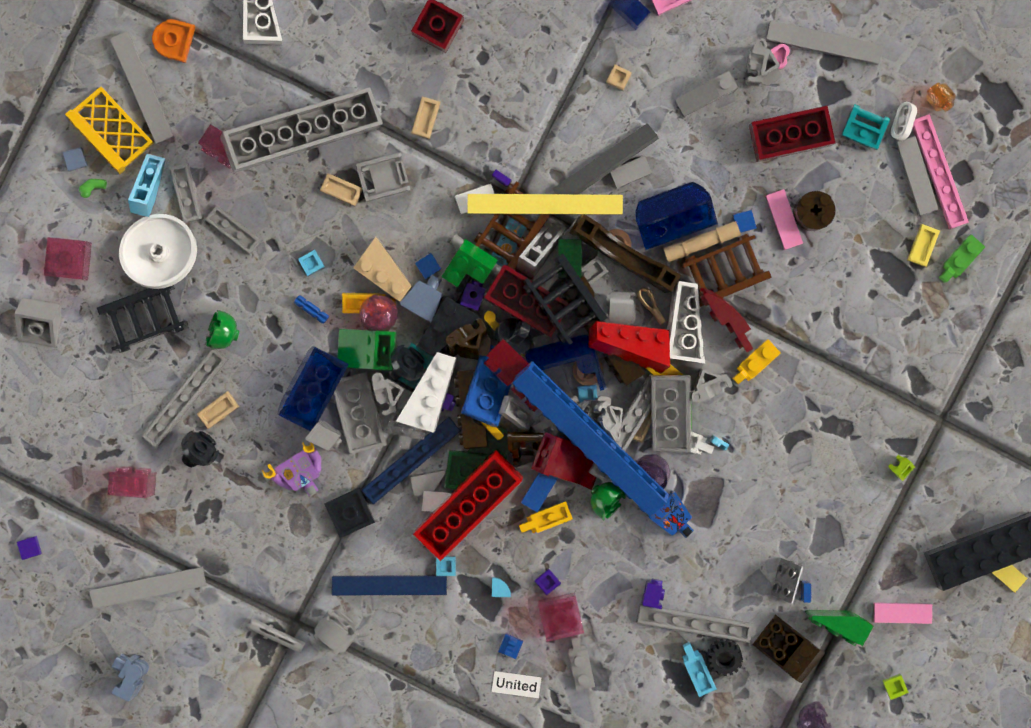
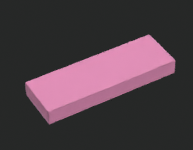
M785 190L766 195L765 197L784 250L803 244Z
M873 602V622L932 624V604Z

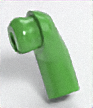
M88 179L79 187L81 197L88 198L94 188L106 189L107 181L104 179Z

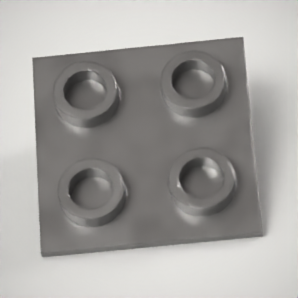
M781 558L780 564L777 567L776 579L772 585L771 595L793 604L803 566L798 565L797 562Z

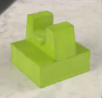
M897 455L896 459L900 464L893 466L890 463L888 467L903 482L915 466L906 457Z
M901 674L882 681L890 700L909 693Z

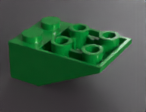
M339 329L337 367L394 370L391 363V353L396 348L397 332Z
M849 610L805 611L809 616L808 619L813 624L821 628L825 625V629L837 637L841 634L842 638L853 646L857 644L863 646L874 627L866 619Z

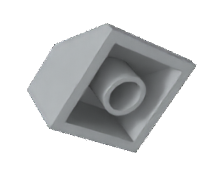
M22 298L14 313L18 341L56 347L61 324L60 305Z

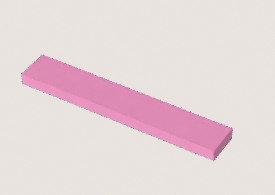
M930 114L915 119L912 129L948 228L952 229L969 223Z

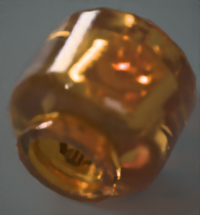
M936 83L927 91L926 99L935 111L944 110L947 112L955 105L953 102L956 99V95L946 83Z

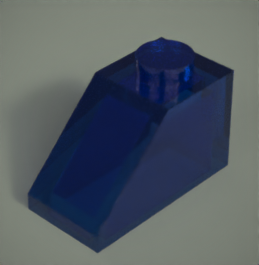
M611 0L609 2V5L635 30L648 19L651 13L639 0Z

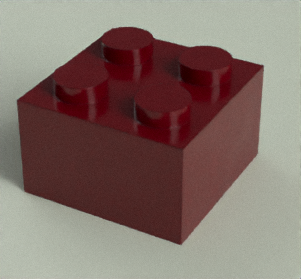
M427 0L411 33L418 39L447 53L464 22V15L436 0Z

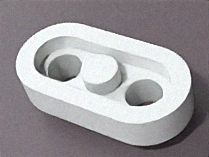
M904 102L898 107L891 128L893 138L903 141L909 137L917 114V107L914 104Z

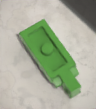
M970 234L944 262L943 268L945 271L939 276V279L945 283L952 276L954 278L960 276L983 251L985 246Z

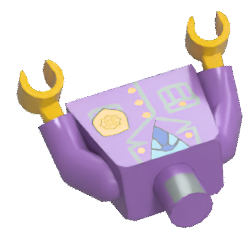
M302 442L303 450L277 466L275 468L276 471H274L271 464H268L267 466L270 471L265 472L262 469V473L265 478H270L277 485L285 489L297 491L303 487L308 496L318 491L313 480L320 476L321 456L313 443L310 442L311 445L306 446Z

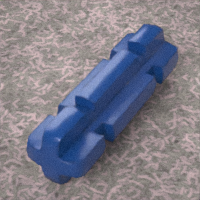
M301 295L295 299L294 304L302 307V310L317 318L319 322L324 324L328 320L329 315L321 312V309L306 301Z

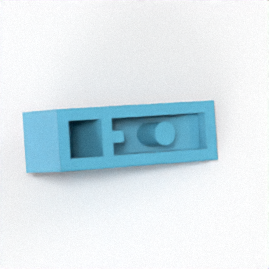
M146 154L128 199L130 213L146 217L150 216L156 200L165 158Z

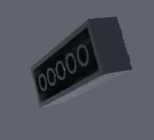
M1031 512L924 552L937 588L945 591L1031 558Z

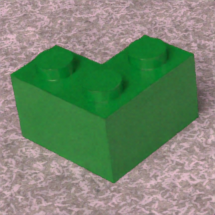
M465 239L441 277L456 287L459 286L466 274L483 284L498 260Z

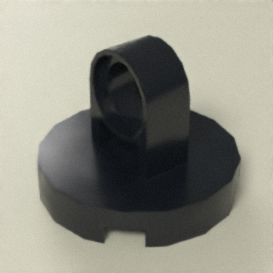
M507 318L496 327L495 340L498 339V342L504 339L519 355L523 354L531 346V325L515 318Z
M405 345L397 346L391 353V363L394 370L389 375L395 382L401 376L409 381L419 380L426 372V368L424 369L423 363H425L424 358L413 347L408 349L404 347Z
M194 430L190 431L181 442L182 451L184 452L182 462L191 468L197 465L208 466L212 464L219 454V450L216 451L215 440L203 431H199V433L194 432Z

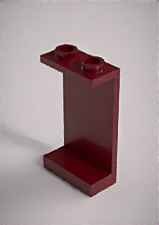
M545 432L531 469L547 476L551 475L579 484L592 490L597 478L588 472L594 462L587 459L578 446H574L569 440Z

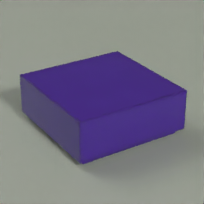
M497 169L493 172L492 177L505 187L512 183L510 178Z
M37 536L17 542L22 560L42 554Z
M549 568L534 580L546 596L561 584Z

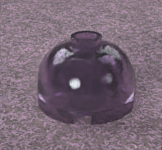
M646 454L640 457L636 463L665 489L671 472L667 461L656 454Z
M819 701L811 702L800 710L799 722H797L798 728H832L831 723H827L825 718L828 717L827 712Z

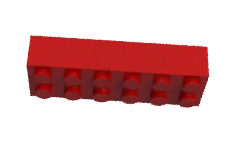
M495 450L415 529L413 535L441 561L522 482L523 476Z

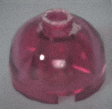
M372 295L361 305L359 311L360 322L368 331H389L396 323L398 309L394 301L389 297Z

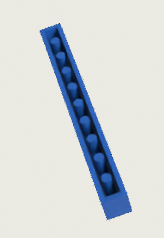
M533 361L515 376L512 383L516 390L523 393L533 406L539 408L543 416L551 420L556 425V428L570 439L574 446H578L583 451L585 457L592 460L602 473L607 474L611 478L612 483L615 486H619L625 495L638 505L642 512H646L651 516L667 503L669 494Z

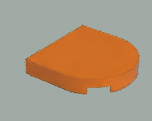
M174 19L166 20L157 25L152 34V42L156 51L163 57L186 63L196 26Z

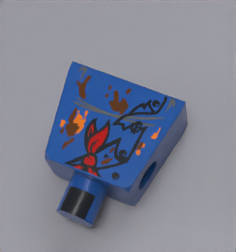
M674 491L669 493L667 503L651 516L647 514L653 522L672 536L679 531L687 538L694 531L687 524L692 516Z

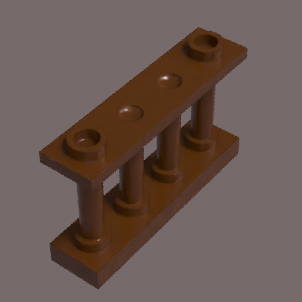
M517 181L514 185L510 184L505 191L506 194H523L517 190L520 185ZM495 214L484 232H479L474 239L475 245L477 247H480L481 244L507 260L508 267L515 270L519 256L540 232L551 214H538L540 216L536 222H531L520 214H506L527 228L529 233L526 238L523 236L522 238L497 223L496 221L501 214ZM493 228L516 243V246L519 247L516 254H510L488 240L486 237L490 230Z
M748 233L738 237V242L699 258H696L695 255L684 259L685 263L681 265L682 269L689 266L699 290L702 287H706L696 263L707 259L718 286L715 293L722 298L772 278L769 271L764 272L763 269H760L749 242L755 239V235L749 237ZM741 244L753 270V277L746 279L745 276L743 277L731 249ZM725 252L736 279L734 280L735 284L729 287L728 284H725L714 258V255ZM699 299L700 307L704 306L701 299Z

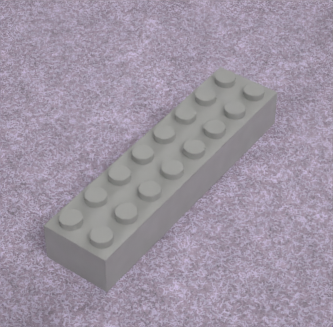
M369 87L223 131L220 137L232 171L236 173L378 129L383 123L371 88Z

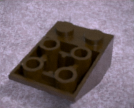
M776 614L752 644L800 683L805 680L825 654Z

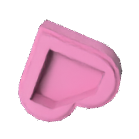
M779 44L772 48L771 51L780 64L778 69L781 70L787 64L786 57L789 55V47L785 44Z

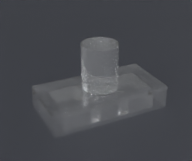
M389 420L386 433L400 435L398 447L409 449L411 438L424 440L426 430Z

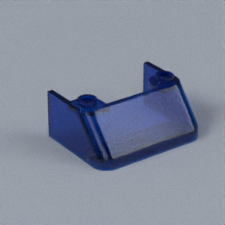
M589 335L570 338L573 342L570 345L562 344L558 341L529 349L521 354L528 363L533 361L541 370L576 361L577 367L582 373H596L600 391L606 389L597 351L589 348Z

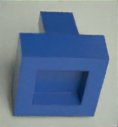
M505 633L498 652L516 659L523 640Z

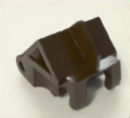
M477 319V324L479 325L477 329H474L471 324H466L454 330L446 337V344L448 345L447 354L449 356L459 355L462 358L478 360L480 355L486 356L489 353L491 339L487 335V329L482 319Z
M508 432V450L510 453H513V465H519L521 455L533 456L535 460L545 432Z

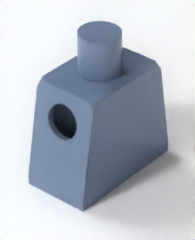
M431 275L427 284L419 280L403 298L400 305L425 320L432 322L443 296L442 293L436 290L442 280L434 275Z

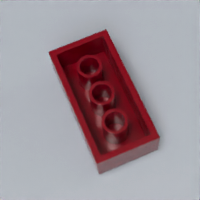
M828 105L753 121L749 124L756 162L826 148L836 144Z
M504 264L483 299L551 338L556 329L532 294L529 296L523 289L525 284L522 281L527 278ZM541 286L536 289L542 299L551 293ZM558 297L547 306L554 315L570 303Z

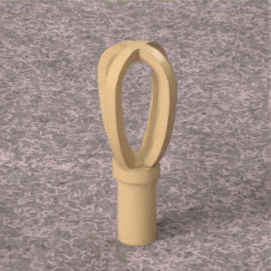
M641 288L637 292L639 301L653 314L659 325L663 324L666 320L659 311L652 292L648 288ZM643 291L647 292L653 308L642 298L641 293Z

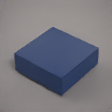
M752 210L732 215L740 233L757 228Z
M432 253L415 263L425 279L441 270Z
M801 581V600L804 603H811V583L808 581Z

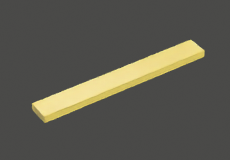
M468 194L467 213L622 215L623 195Z

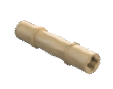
M736 221L724 226L716 227V230L697 235L684 242L681 240V242L663 249L669 263L685 256L688 257V254L706 249L721 242L722 244L727 240L741 236Z

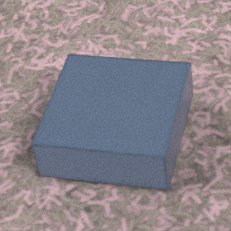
M82 147L63 152L69 172L88 166Z

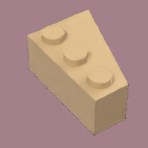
M375 237L354 266V269L401 302L413 286L379 239Z

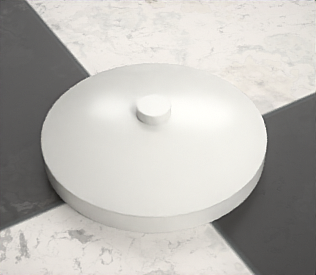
M153 214L136 221L124 234L119 247V259L125 273L138 285L151 289L166 288L181 281L192 269L197 256L196 240L189 227L180 219L167 214Z

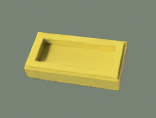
M921 224L907 260L927 267L940 230Z
M1013 565L992 572L1014 593L1028 579Z

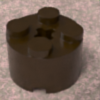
M811 191L801 196L793 208L795 221L807 231H817L827 227L832 223L836 212L831 196L821 191ZM814 207L818 210V213L815 215L810 211Z

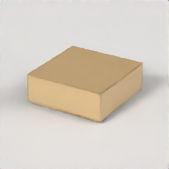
M614 65L606 83L623 91L632 72Z

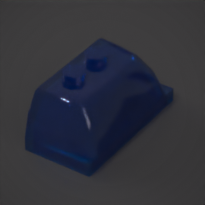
M690 182L638 202L635 210L636 223L645 250L718 224L710 194L703 186L695 182Z
M312 346L304 356L280 402L278 415L311 431L320 420L349 364Z

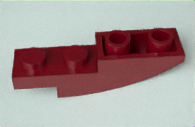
M703 287L699 289L702 293L700 299L705 307L709 305L712 311L709 314L714 322L719 321L722 326L725 325L730 334L734 332L737 337L734 341L739 349L743 347L746 352L751 351L753 347L745 335L751 328L739 312L720 295Z

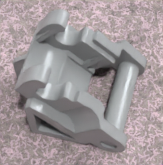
M763 38L757 39L751 47L746 70L747 74H752L754 77L749 76L745 81L747 86H759L760 84L769 86L782 77L778 69L780 64L772 51L766 48L767 42Z
M710 361L703 363L693 384L694 390L691 391V401L699 403L719 395L722 391L720 387L721 382H724L726 387L733 386L732 381L723 372L720 365Z
M382 372L375 373L372 376L377 402L389 404V409L384 410L382 414L389 415L399 409H403L412 392L393 379H387L386 375Z
M599 396L596 400H584L578 405L596 424L600 422L603 431L614 441L620 439L619 429L621 428L623 408L611 406L610 397Z

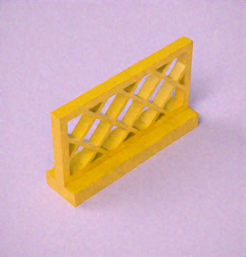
M101 86L75 109H70L65 114L67 119L119 174L124 172L131 162L153 144V141ZM102 93L106 97V105H95V98ZM83 108H92L91 118L82 117L78 112ZM95 108L105 109V118H94ZM108 109H117L119 111V119H108ZM94 121L105 122L104 132L93 129ZM108 122L119 123L118 132H107ZM121 123H130L132 125V133H121ZM107 135L118 136L117 146L107 144ZM121 136H132L131 146H120ZM134 137H143L147 143L142 147H134ZM120 149L131 150V156L125 162L120 157Z

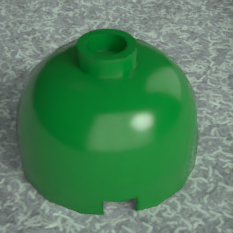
M217 310L211 319L208 328L210 337L206 336L205 345L213 349H224L230 346L232 341H237L239 330H237V323L234 317L224 311Z
M606 482L600 486L596 485L592 489L590 502L593 512L604 521L605 518H610L622 505L619 502L621 498L625 499L626 495L619 486H615L612 482Z

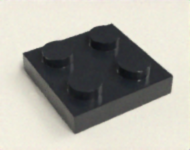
M360 487L324 503L340 538L375 523V519Z

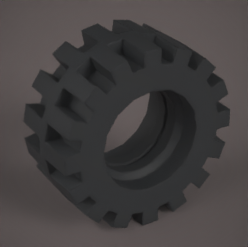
M722 638L720 642L716 640L714 645H710L707 657L713 672H717L718 675L723 673V676H727L729 673L731 676L733 671L736 673L739 671L738 667L741 668L743 657L738 644L736 645L735 641L731 642L730 639L724 641ZM722 652L733 654V658L729 662L721 663L717 660L718 655Z

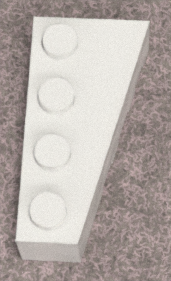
M243 0L244 44L283 45L272 0Z
M678 281L672 291L667 324L670 337L671 359L705 363L703 339L701 336L702 326L699 314L698 284Z
M436 353L396 422L435 432L457 358Z

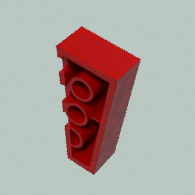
M598 321L589 328V348L611 356H619L622 360L638 363L639 366L644 368L649 367L660 374L670 367L669 330Z

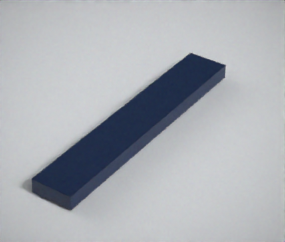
M448 417L436 427L435 432L427 434L361 491L374 505L460 433L461 430Z
M332 576V596L447 595V576Z

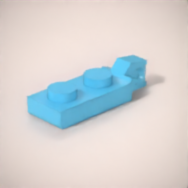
M689 642L683 644L682 646L686 655L682 656L683 662L698 696L701 697L716 690V686L701 653L698 650L693 651Z

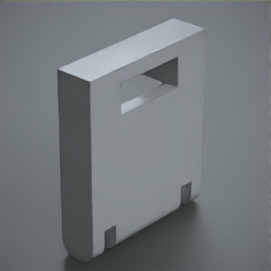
M401 153L356 164L366 202L411 190L410 186L402 187L403 184L409 183L403 160L395 162V159L402 157ZM363 173H371L375 189L367 190Z

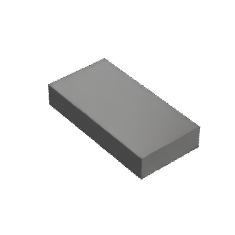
M642 156L617 167L610 174L617 189L652 174L646 157Z

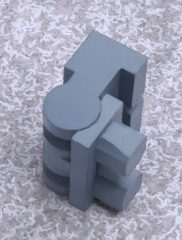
M122 653L120 657H116L111 668L119 671L118 677L124 680L114 687L112 694L129 702L138 695L144 683L141 679L149 671V665L145 660L139 659L140 656L136 654L129 657Z

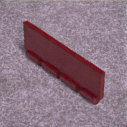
M504 339L486 355L489 358L484 362L493 373L499 368L501 369L496 376L506 386H509L515 376L529 364ZM514 385L510 388L521 400L525 397L523 393L516 390ZM528 398L525 400L524 403L533 412L538 409L529 402Z

